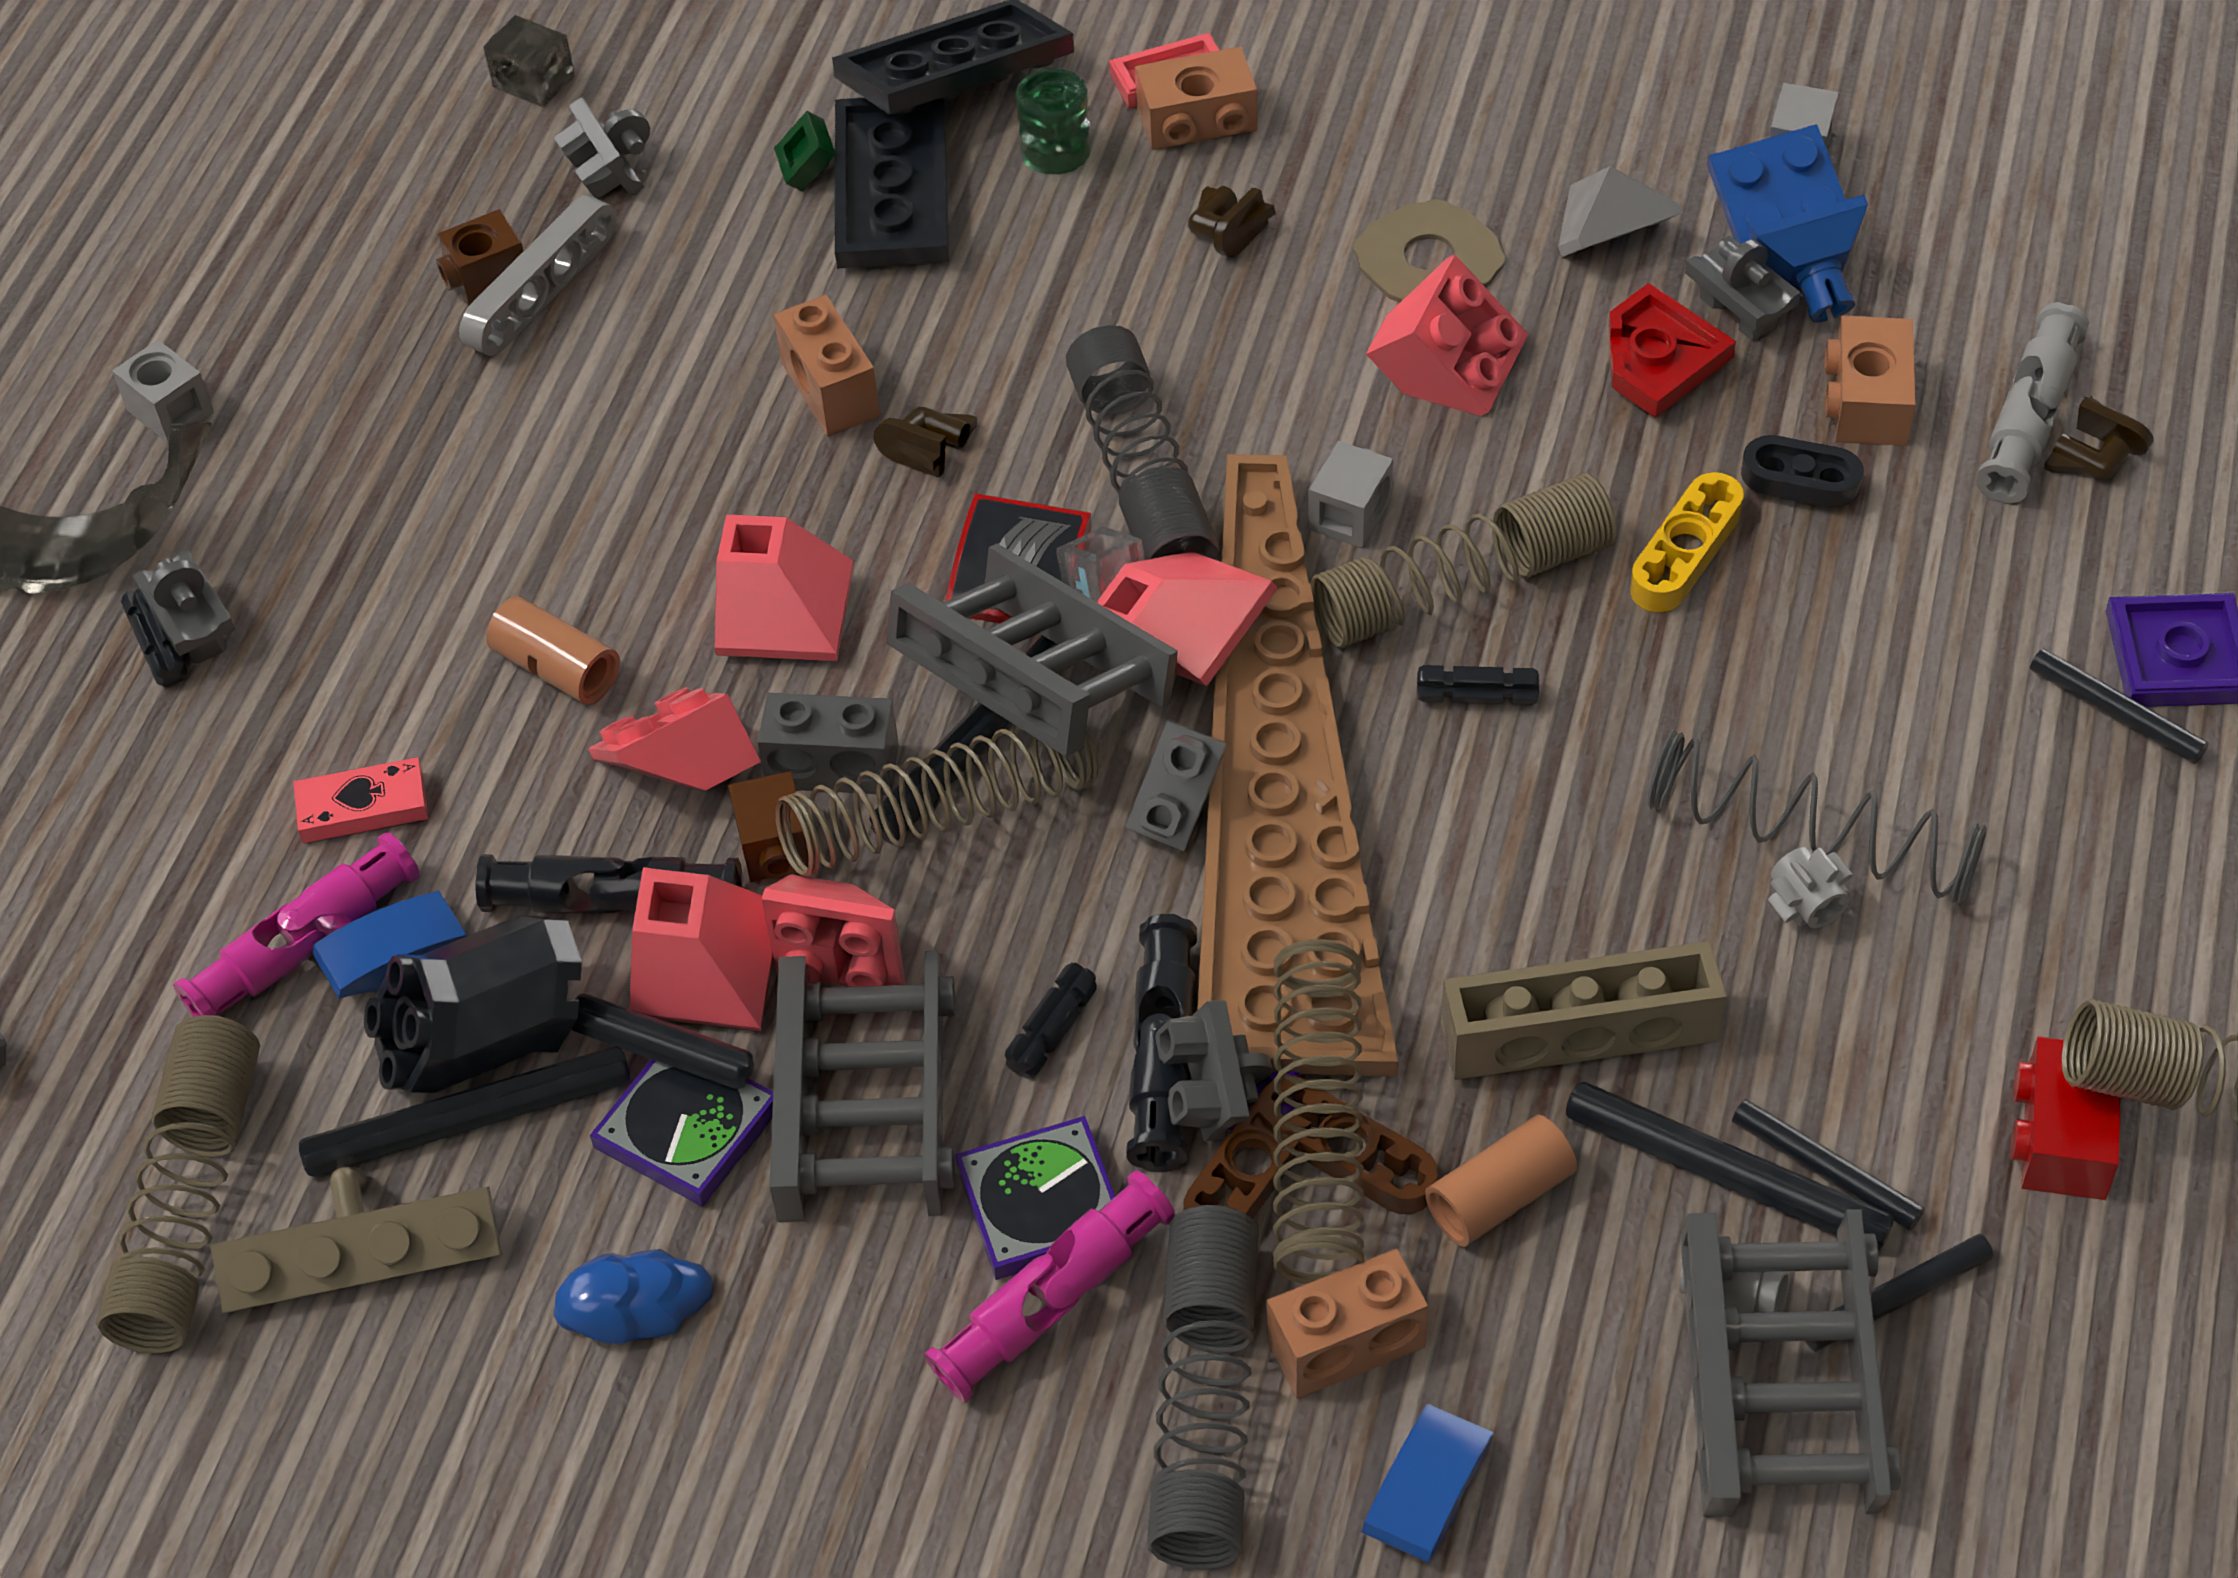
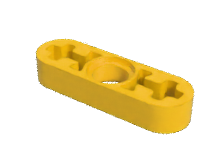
M1711 472L1700 475L1692 481L1633 565L1630 594L1638 606L1651 612H1667L1677 608L1683 602L1740 520L1744 492L1741 484L1735 478L1724 473ZM1715 500H1719L1711 509L1708 519L1703 515L1705 504L1711 505ZM1680 534H1690L1698 537L1703 542V545L1691 550L1682 549L1674 545L1671 539ZM1665 565L1671 568L1669 580H1662L1658 585L1651 584L1656 583L1663 575Z

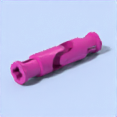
M391 833L382 834L377 838L378 846L350 866L344 863L340 864L305 889L295 900L283 905L219 951L220 959L190 980L181 978L173 984L174 989L189 1013L193 1017L199 1015L218 1016L247 994L252 997L257 996L313 955V946L316 942L350 922L372 913L377 909L376 901L402 882L413 883L419 879L420 871L404 845ZM279 933L287 943V946L268 947L272 939Z
M1137 1170L1133 1171L1127 1177L1128 1186L1099 1211L1095 1209L1087 1211L1063 1232L1050 1246L1045 1255H1041L1031 1261L969 1314L971 1323L941 1349L931 1347L924 1353L929 1367L956 1398L966 1403L973 1397L972 1387L1003 1360L1008 1363L1013 1362L1070 1311L1082 1294L1094 1289L1132 1257L1131 1248L1159 1223L1169 1225L1175 1217V1210L1163 1192L1145 1174ZM1027 1292H1029L1031 1295L1038 1297L1046 1306L1041 1311L1024 1317L1022 1305Z

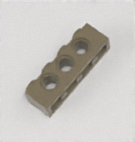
M1706 941L1443 979L1441 1028L1453 1078L1458 1080L1718 1042L1727 996L1711 943Z

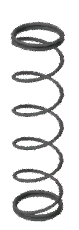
M1675 730L1669 733L1661 749L1652 776L1647 801L1650 809L1655 808L1658 811L1664 807L1675 778L1694 747L1691 774V806L1693 815L1700 825L1711 822L1720 814L1752 765L1750 826L1757 842H1766L1779 831L1812 780L1809 842L1813 851L1817 849L1815 830L1818 778L1814 772L1804 779L1787 809L1766 836L1760 837L1756 826V798L1759 760L1754 754L1747 759L1729 791L1714 812L1707 818L1702 819L1699 816L1697 807L1700 742L1697 736L1692 738L1683 751L1685 742L1683 732L1678 734ZM1874 790L1867 793L1837 840L1825 854L1828 855L1837 850L1871 798L1869 861L1875 878L1877 880L1884 879L1899 865L1927 820L1932 816L1930 850L1931 890L1937 899L1943 898L1951 892V902L1957 901L1958 905H1961L1965 901L1987 833L1986 825L1980 826L1979 822L1973 825L1955 878L1943 892H1938L1936 882L1938 815L1936 811L1931 809L1923 815L1895 860L1887 870L1879 874L1876 867L1878 797Z

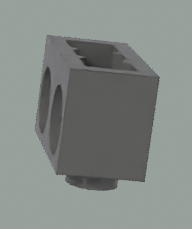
M767 692L758 737V748L764 777L791 771L796 790L813 791L814 787L818 785H824L833 790L837 780L845 777L856 783L860 773L868 770L879 775L884 765L889 763L896 765L899 742L893 700L887 698ZM895 770L886 771L883 776V780L891 790ZM872 777L864 778L860 788L865 794H876L877 781ZM843 784L839 787L838 792L854 793V788L851 785ZM882 788V795H887Z

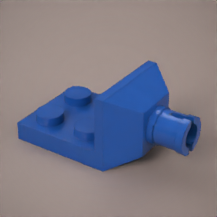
M1811 125L1709 155L1707 168L1733 239L1740 244L1749 240H1757L1768 250L1766 265L1794 288L1799 287L1802 289L1809 308L1808 313L1811 321H1827L1828 316L1825 310L1828 308L1831 309L1833 319L1852 310L1856 303L1852 293L1848 290L1842 273L1856 242L1868 203L1865 195L1845 199L1818 125Z

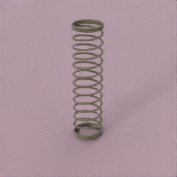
M1017 726L1014 732L1006 729L996 731L992 739L981 735L975 737L969 747L959 742L951 745L947 754L937 749L932 750L924 761L912 756L905 760L902 768L889 763L883 766L879 775L868 770L860 773L856 783L845 777L837 780L833 790L824 785H818L814 787L810 797L800 792L782 796L778 800L775 814L778 836L783 851L794 870L804 877L816 874L821 862L828 869L834 868L837 856L832 833L825 817L814 803L816 794L825 791L831 796V816L839 846L850 861H857L860 846L856 828L848 809L837 795L839 787L843 784H848L854 788V811L862 839L872 853L880 854L883 838L879 820L872 803L860 788L862 780L866 777H872L877 781V805L880 819L888 838L897 847H902L906 838L902 812L894 794L883 780L884 774L889 770H895L900 774L899 793L903 813L912 833L920 840L926 839L929 830L925 805L935 827L946 833L949 831L952 822L949 802L957 819L968 826L971 825L974 817L973 800L980 813L990 819L994 817L997 808L996 795L1002 806L1012 812L1016 810L1019 802L1018 789L1024 799L1034 805L1040 799L1041 784L1050 795L1055 798L1059 797L1063 789V777L1067 784L1076 791L1093 786L1098 775V757L1093 737L1086 726L1084 742L1087 762L1086 780L1085 767L1080 750L1075 752L1079 767L1078 776L1068 756L1065 757L1045 744L1054 763L1058 784L1057 791H1053L1050 788L1043 774L1038 755L1037 738L1032 737V758L1023 741L1017 737L1020 730H1022ZM1002 735L1011 737L1010 757L1012 768L1002 750L995 744L997 738ZM985 742L989 744L988 763L990 776L979 756L973 751L977 743ZM1016 743L1024 753L1031 768L1035 782V798L1029 796L1019 775L1016 761ZM963 749L967 752L966 772L968 784L957 764L951 759L954 750ZM994 750L1003 762L1009 776L1013 791V805L1007 803L999 787L994 767ZM937 755L945 759L944 782L947 796L937 775L928 765L930 759ZM972 758L981 770L987 784L991 803L990 812L985 810L977 794L972 775ZM914 762L922 766L921 779L925 805L917 787L906 773L908 765ZM949 766L956 773L964 790L968 805V819L962 816L954 799ZM927 772L935 783L942 800L946 819L944 827L936 817L931 804ZM905 781L912 790L920 810L923 824L922 834L919 833L913 823L908 809ZM882 788L895 811L899 825L900 841L895 838L886 818ZM859 795L871 816L876 832L877 848L872 845L864 827ZM798 798H801L808 803V810L802 803V801ZM837 805L848 824L853 840L854 855L849 852L844 842L837 816ZM791 808L802 826L806 839L809 867L802 861L794 845L791 831ZM814 813L819 819L826 835L830 850V863L822 852L814 823Z
M1325 939L1293 943L1282 949L1274 959V971L1278 977V981L1274 986V995L1278 1000V1004L1274 1009V1020L1279 1025L1274 1032V1043L1279 1048L1274 1055V1067L1279 1072L1274 1079V1090L1279 1096L1274 1103V1114L1279 1119L1274 1127V1139L1279 1145L1273 1154L1274 1163L1279 1170L1274 1175L1273 1180L1274 1188L1279 1194L1274 1200L1273 1206L1274 1212L1279 1219L1273 1226V1232L1279 1244L1273 1251V1266L1284 1278L1301 1284L1311 1283L1338 1271L1311 1273L1295 1270L1281 1262V1259L1289 1253L1293 1252L1307 1258L1322 1260L1344 1259L1354 1256L1357 1259L1354 1265L1364 1262V1252L1361 1250L1364 1248V1240L1352 1232L1364 1222V1215L1352 1207L1364 1197V1190L1352 1182L1363 1173V1165L1353 1158L1363 1148V1141L1352 1133L1363 1124V1117L1353 1109L1362 1101V1092L1353 1085L1362 1077V1068L1353 1061L1362 1053V1045L1353 1038L1362 1029L1361 1021L1353 1014L1361 1007V998L1353 991L1361 983V958L1352 948L1340 942ZM1308 951H1327L1349 958L1354 967L1352 968L1339 962L1321 961L1306 963L1285 972L1281 965L1285 959L1295 954ZM1320 967L1340 968L1349 972L1342 977L1329 980H1306L1292 976V974L1306 969ZM1354 982L1351 986L1345 988V986ZM1282 984L1294 990L1284 998L1281 996ZM1301 994L1314 997H1334L1348 994L1354 998L1355 1005L1347 1011L1334 1008H1317L1301 1011L1286 1002L1294 996ZM1282 1007L1294 1013L1284 1021L1281 1019ZM1302 1017L1316 1020H1334L1347 1017L1355 1022V1029L1347 1034L1328 1031L1301 1034L1293 1031L1286 1025ZM1283 1030L1294 1036L1293 1039L1285 1044L1281 1043V1032ZM1304 1040L1315 1043H1335L1345 1040L1355 1046V1052L1346 1058L1330 1055L1304 1058L1286 1049ZM1282 1054L1295 1060L1285 1068L1281 1066ZM1304 1064L1324 1067L1346 1064L1355 1069V1076L1347 1081L1331 1079L1303 1081L1292 1077L1286 1072ZM1284 1077L1296 1085L1283 1092L1281 1090V1079ZM1304 1088L1319 1090L1347 1088L1356 1094V1099L1346 1105L1329 1103L1304 1105L1286 1096ZM1284 1101L1297 1109L1283 1116L1281 1114V1103ZM1305 1112L1323 1114L1346 1112L1356 1117V1124L1344 1130L1336 1128L1305 1129L1295 1126L1287 1120ZM1285 1125L1298 1133L1283 1141L1280 1129ZM1306 1136L1325 1138L1345 1136L1356 1141V1148L1344 1154L1329 1152L1309 1154L1295 1150L1287 1144ZM1284 1149L1297 1156V1158L1283 1165L1280 1153ZM1308 1160L1324 1162L1343 1160L1353 1163L1356 1166V1173L1345 1178H1308L1297 1175L1288 1170V1168ZM1284 1173L1300 1182L1294 1183L1283 1190L1280 1177ZM1308 1185H1344L1355 1189L1357 1197L1344 1203H1310L1296 1199L1288 1193ZM1285 1198L1300 1207L1283 1214L1280 1202ZM1339 1209L1354 1213L1357 1216L1356 1223L1343 1228H1312L1297 1224L1288 1219L1295 1214L1308 1210ZM1285 1223L1301 1232L1294 1233L1288 1238L1283 1239L1280 1227ZM1336 1234L1354 1238L1357 1241V1245L1343 1238L1328 1235ZM1328 1248L1343 1252L1326 1254L1309 1252L1304 1249Z

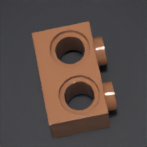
M1394 1249L1268 1299L1267 1342L1296 1399H1299L1425 1348L1428 1305L1398 1249Z

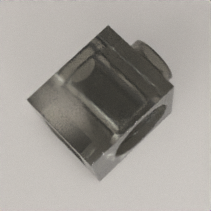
M514 15L497 33L492 35L483 46L492 87L545 108L575 77L567 35Z

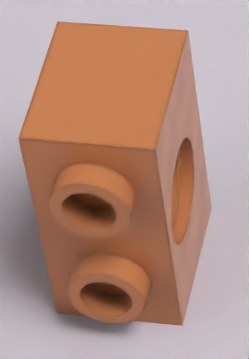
M1242 47L1135 66L1137 109L1151 150L1258 131L1257 87Z
M826 294L773 314L781 363L827 436L880 416L874 367Z
M1842 315L1838 339H1827L1824 373L1835 375V382H1827L1825 395V417L1835 418V442L1907 446L1916 405L1913 319Z

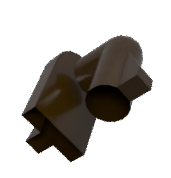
M1206 186L1202 190L1198 208L1188 219V228L1196 236L1213 240L1214 248L1220 255L1235 257L1269 224L1268 219L1274 216L1276 211L1273 204L1264 202L1261 189L1252 187L1238 201L1236 194L1229 187L1220 186L1216 189Z
M2085 396L2079 405L2076 429L2105 443L2098 450L2069 435L2062 434L2046 460L2044 469L2052 473H2081L2098 480H2109L2115 476L2129 454H2146L2153 444L2154 438L2144 424L2101 404L2093 396L2089 398Z
M919 406L914 408L902 420L896 418L885 419L874 430V443L886 458L939 478L945 472L946 443L963 447L970 433L977 427V417L968 414L940 413L930 408Z

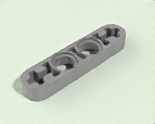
M582 195L577 198L470 304L461 319L459 327V337L462 344L488 356H495L500 353L606 246L615 231L617 222L614 207L589 195Z

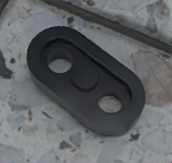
M1777 435L1761 436L1748 443L1743 453L1741 476L1744 483L1757 493L1824 507H1842L1853 502L1860 494L1864 475V467L1861 460L1849 450Z

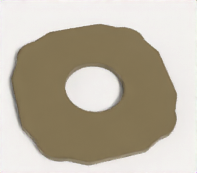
M1440 199L1406 204L1370 223L1363 234L1355 240L1353 246L1360 271L1389 299L1401 302L1434 271L1416 268L1405 259V249L1416 240L1433 238L1447 243L1452 248L1454 254L1485 287L1490 285L1496 274L1505 265V255L1500 248L1498 237L1470 211Z

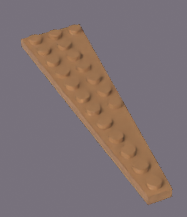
M1227 454L1221 562L1271 580L1278 589L1263 608L1259 617L1252 623L1228 656L1224 665L1215 674L1212 737L1229 744L1209 792L1197 1011L1207 1001L1226 1000L1233 1036L1245 1035L1249 1053L1269 1055L1273 1072H1278L1274 1067V1055L1279 1049L1274 1043V1032L1279 1026L1274 1020V1009L1278 1004V1000L1274 995V986L1278 981L1274 971V959L1282 949L1296 942L1315 939L1340 942L1352 948L1361 958V983L1353 990L1361 998V1007L1353 1014L1361 1021L1362 1029L1353 1038L1362 1045V1053L1353 1061L1362 1068V1076L1398 1077L1397 1051L1386 992L1383 990L1379 968V953L1372 930L1370 904L1360 865V850L1356 829L1352 821V806L1328 677H1326L1322 644L1315 620L1314 600L1311 584L1308 582L1305 552L1301 532L1298 527V513L1287 455ZM1308 951L1285 959L1281 967L1285 972H1288L1294 967L1311 962H1339L1352 968L1354 964L1349 958L1341 954L1327 951ZM1320 967L1306 969L1294 973L1292 976L1306 980H1329L1342 977L1349 972L1340 968ZM1354 982L1348 984L1345 988L1351 986ZM1282 984L1281 996L1284 998L1294 990ZM1301 994L1294 996L1286 1003L1301 1011L1317 1008H1334L1347 1011L1355 1005V1000L1348 994L1334 997H1314ZM1282 1007L1281 1019L1284 1021L1294 1013ZM1302 1017L1293 1020L1286 1026L1301 1034L1323 1031L1347 1034L1355 1029V1022L1347 1017L1334 1020H1316ZM1284 1030L1281 1032L1282 1044L1294 1038V1036ZM1304 1040L1291 1045L1286 1050L1304 1058L1321 1055L1346 1058L1355 1052V1046L1345 1040L1335 1043H1315ZM1285 1054L1281 1056L1282 1068L1295 1061ZM1304 1064L1288 1071H1296L1299 1074L1355 1075V1069L1346 1064L1329 1067Z

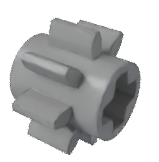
M1800 847L1786 854L1774 866L1771 872L1773 880L1770 884L1776 892L1768 898V901L1785 923L1794 919L1800 927L1807 923L1811 928H1820L1833 922L1848 907L1850 902L1848 894L1850 891L1844 883L1853 874L1835 852L1826 855L1821 848L1813 851L1810 847Z

